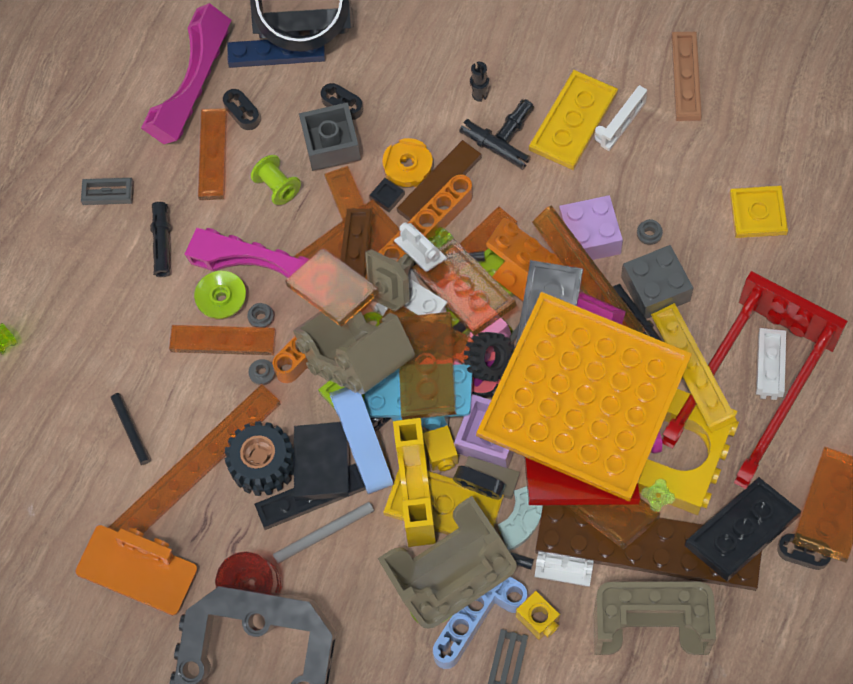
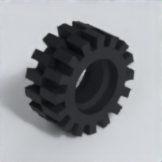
M480 332L478 336H472L473 342H467L466 344L470 348L469 351L464 350V355L468 356V359L464 360V364L470 365L467 371L473 373L472 376L480 380L494 382L498 381V379L501 380L513 354L511 350L515 349L514 344H508L511 341L508 337L494 332ZM492 346L495 351V360L488 367L484 356L487 348Z

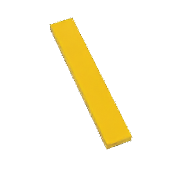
M675 303L651 314L665 343L692 353L682 377L711 433L737 421Z

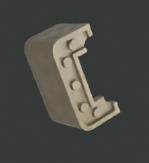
M342 296L294 329L293 332L297 338L295 343L298 349L305 354L308 360L306 365L313 375L318 374L325 380L337 383L340 387L344 386L354 393L365 394L413 359L415 353L397 315L389 313L382 318L383 323L379 326L366 323L360 311L353 313L349 306L351 303L349 298Z
M472 496L460 503L453 511V519L459 528L412 559L404 548L391 549L378 558L402 601L423 628L429 629L438 626L508 579L516 570V561Z
M607 582L601 585L597 591L593 612L594 655H612L618 652L623 642L622 628L679 627L680 646L686 653L691 655H709L716 641L714 595L710 586L703 582Z

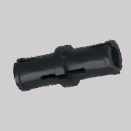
M478 61L477 68L475 63L471 66L470 86H472L473 99L481 102L482 95L484 100L488 96L489 77L487 78V65Z
M522 99L515 110L506 116L505 123L495 136L509 144L515 133L524 127L526 118L535 108L529 100Z

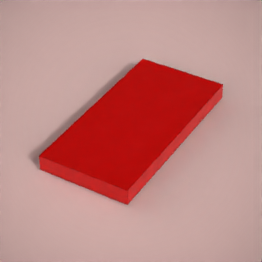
M525 457L529 505H639L640 503L638 483L630 501H627Z

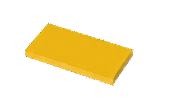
M573 70L531 141L529 151L574 170L595 134L596 127L600 125L615 99L618 88Z
M398 469L383 513L385 516L404 521L401 480ZM427 471L434 531L449 535L457 530L459 527L453 519V511L460 503L471 496L494 528L504 499L503 494L500 500L492 499L458 485L453 481V478Z

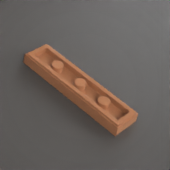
M672 32L676 121H701L697 32Z

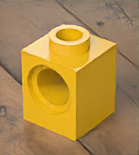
M448 425L423 433L424 447L432 471H448L455 464H458V454Z
M537 591L516 609V618L538 640L544 635L547 638L550 637L559 628L557 623L559 622L560 614ZM542 612L547 616V620L543 623H537L532 619V615Z

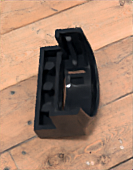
M250 0L253 34H259V38H267L270 42L283 49L291 51L317 49L330 42L337 34L348 33V28L354 27L351 0H340L339 8L266 13H263L262 0ZM310 30V35L298 36L300 31Z

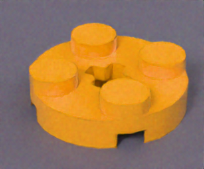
M401 139L399 143L393 146L391 144L387 147L383 154L382 163L386 179L398 186L417 187L432 172V154L426 148V145L417 139ZM407 159H411L413 165L405 167L404 164H401V162H406Z

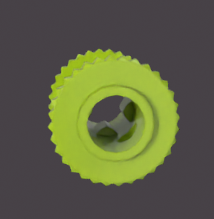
M268 155L256 163L251 172V180L257 184L265 182L273 191L272 202L275 205H283L297 195L301 187V181L295 176L287 178L279 169V157Z

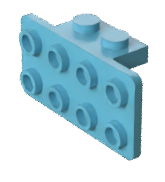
M408 365L400 367L365 393L364 403L369 417H391L392 421L421 418L422 427L434 430L447 426L449 417L470 415L473 373L467 371L470 365Z

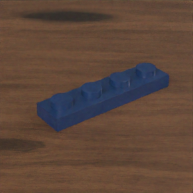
M268 39L227 42L229 68L325 62V45L309 51H291L278 47Z

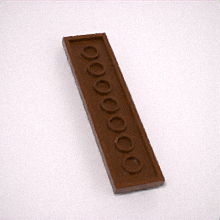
M543 505L535 549L536 554L538 552L591 560L594 561L593 563L753 591H756L758 588L762 556L761 551L729 581H726L685 547L686 540L703 526L702 524L588 505Z

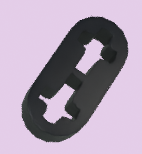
M329 83L322 87L320 95L324 106L329 107L348 102L350 107L354 104L356 105V109H350L352 120L358 119L362 115L363 103L357 95L335 83ZM334 93H336V97L332 96L328 98L327 96L328 94L333 95Z
M239 89L226 91L223 95V104L231 117L244 130L257 128L260 124V116L252 102ZM230 100H238L240 106H237L234 102H230ZM245 112L249 117H253V119H245L243 113Z
M458 466L453 477V481L458 485L496 500L501 499L506 487L502 481L466 466Z
M796 534L783 536L777 546L778 554L783 560L814 570L824 569L832 558V552L826 544ZM789 542H793L794 548L798 550H794L793 553L790 554L787 552L788 548L783 545H788ZM816 550L821 551V556L824 557L820 562L815 561V556L811 555Z

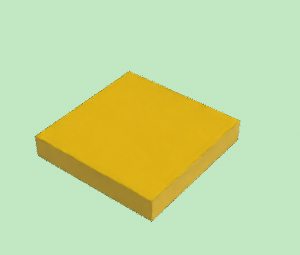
M782 186L730 189L729 194L735 238L787 235L788 226Z

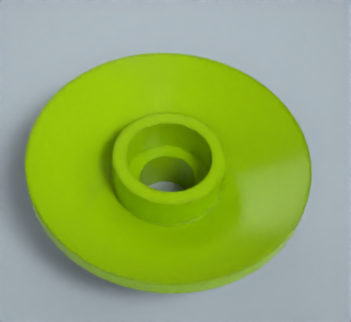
M215 271L207 274L198 282L194 292V299L198 309L204 315L214 319H223L234 315L242 308L246 299V289L243 281L236 274L229 271ZM220 296L226 297V299L222 301H217V299Z

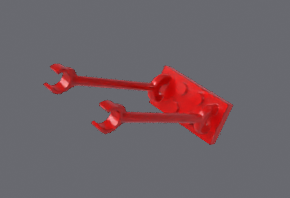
M753 271L746 278L738 302L743 305L741 312L708 364L713 376L754 312L763 315L773 324H780L789 329L794 335L814 342L815 345L749 458H746L737 473L734 483L744 489H747L760 465L759 462L820 357L826 349L831 352L834 351L848 322L842 317ZM692 394L689 395L677 417L672 418L663 433L665 436L662 439V443L672 449L678 442L686 426V421L697 405Z

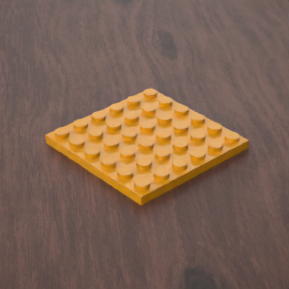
M541 292L480 423L476 436L630 501L692 353Z

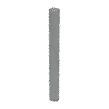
M367 502L273 554L277 564L372 513L374 509L370 502Z

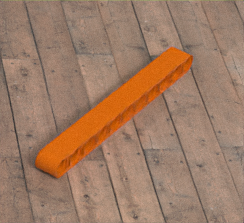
M456 175L451 178L408 223L414 225L421 234L432 242L471 202L473 195L470 178L465 175ZM458 189H464V190H466V191H464V192H457L456 190H458ZM441 206H448V207H449L448 209H445V210L439 209V207H441ZM424 223L432 224L429 227L422 226ZM401 231L378 253L388 258H397L398 260L400 257H403L406 253L394 242L396 238L401 236ZM367 270L363 303L349 304L353 313L357 311L362 313L372 303L371 299L368 298ZM335 296L320 311L336 301ZM296 336L273 359L272 364L276 377L282 383H292L308 368L306 365L308 360L305 354L299 352L296 346ZM288 364L292 366L289 370H280L283 365Z

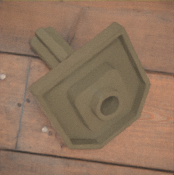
M372 249L365 252L368 298L393 311L404 307L410 302L408 272L415 261L408 254H404L398 261H395Z

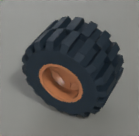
M261 421L255 422V426H250V423L244 425L245 429L243 431L237 429L234 432L236 437L229 438L228 444L230 447H225L224 452L227 456L224 458L225 464L239 488L242 487L249 494L253 491L255 496H261L262 492H265L266 495H271V490L277 489L278 492L282 490L281 485L283 483L288 485L291 481L289 475H294L295 454L287 434L283 433L279 426L274 428L270 422H266L265 426H263Z

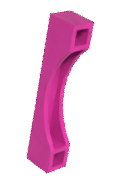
M210 3L196 9L188 26L190 58L184 80L169 99L150 108L141 127L142 130L162 144H168L181 138L184 132L183 126L192 115V106L202 93L201 86L211 73V64L220 53L219 47L221 42L229 33L228 27L231 19Z
M196 227L184 254L191 265L211 271L237 265H256L269 268L291 280L302 292L306 301L325 306L336 295L338 272L333 266L328 264L320 266L302 256L294 258L283 250L276 249L272 251L257 242L249 244L234 235L226 237L211 228L204 230Z

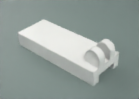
M639 85L607 128L603 126L596 127L595 140L601 144V147L610 151L646 103L647 89Z
M759 329L756 394L760 395L761 399L771 396V400H777V397H783L786 360V331Z

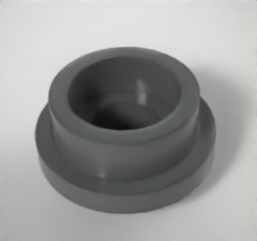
M648 219L639 224L637 237L642 243L652 245L659 242L662 238L663 229L657 221ZM652 231L654 235H647L645 232Z
M256 303L249 309L247 318L253 327L265 328L272 323L274 314L271 307L267 304ZM259 314H264L265 318L257 319V316Z
M259 359L250 365L248 374L253 383L266 385L273 380L275 371L270 361ZM261 368L266 369L265 373L263 374L257 373V371Z

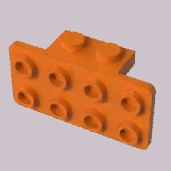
M506 218L499 222L486 242V246L505 260L492 278L522 301L524 300L530 260L568 266L556 254L551 253L535 238L530 237L517 224ZM583 277L581 281V287L585 282V279Z
M98 525L75 570L77 576L169 615H176L194 579L197 566L173 555L172 549L169 548L170 545L165 541L157 538L154 541L143 538L144 534L133 528H129L128 531L120 528L119 532Z

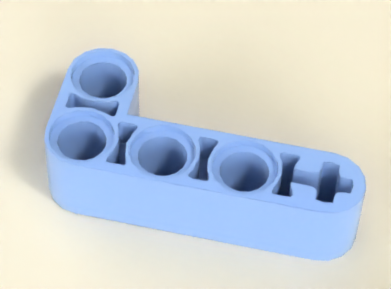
M346 387L329 393L367 494L394 485L362 395L354 393Z
M509 577L475 600L483 604V608L480 611H472L466 606L454 614L433 646L435 663L443 669L454 667L493 605L497 604L508 612L516 613V609L527 599L525 586ZM512 592H517L522 596V599L519 602L513 603L507 599V596ZM459 624L466 625L469 628L468 632L464 635H457L453 630ZM451 640L453 642L450 649L451 657L446 655L444 658H441V650L446 652Z

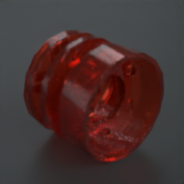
M247 551L235 553L226 558L218 568L215 578L216 588L221 585H230L249 589L250 584L248 582L250 580L256 581L254 583L255 590L281 594L283 588L282 577L277 567L262 556Z

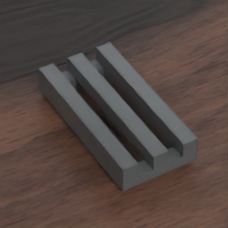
M132 177L82 179L81 203L82 205L132 204V186L134 181ZM120 186H126V188H120V189L101 188V189H89V190H87L89 187H120Z
M500 630L488 684H506L516 641L521 642L511 684H518L528 635L523 634L522 636L515 632L509 633L506 630ZM509 639L510 642L501 680L498 682L495 679L504 641Z

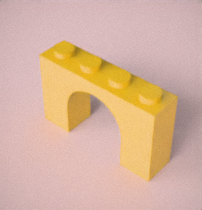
M677 389L664 421L669 423L672 418L677 417L691 393ZM696 405L686 421L684 429L694 432L703 440L708 453L706 461L695 469L680 471L647 459L638 482L640 494L698 515L701 507L707 509L712 493L707 492L710 483L715 485L721 472V469L717 468L719 459L725 461L730 445L725 443L729 435L734 437L739 421H735L711 433L699 407ZM732 409V411H733V413H734V415H735V417H736L737 410Z
M421 418L393 421L408 547L436 544Z

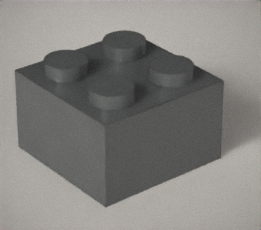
M348 102L299 113L312 171L361 160Z
M671 245L623 263L621 278L632 300L646 319L652 317L651 314L673 303L678 307L691 301L694 288Z

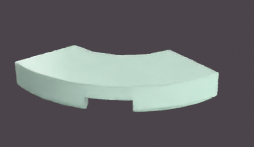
M527 486L514 491V510L507 520L498 524V529L509 552L521 546L531 537L541 519L543 505L528 504Z

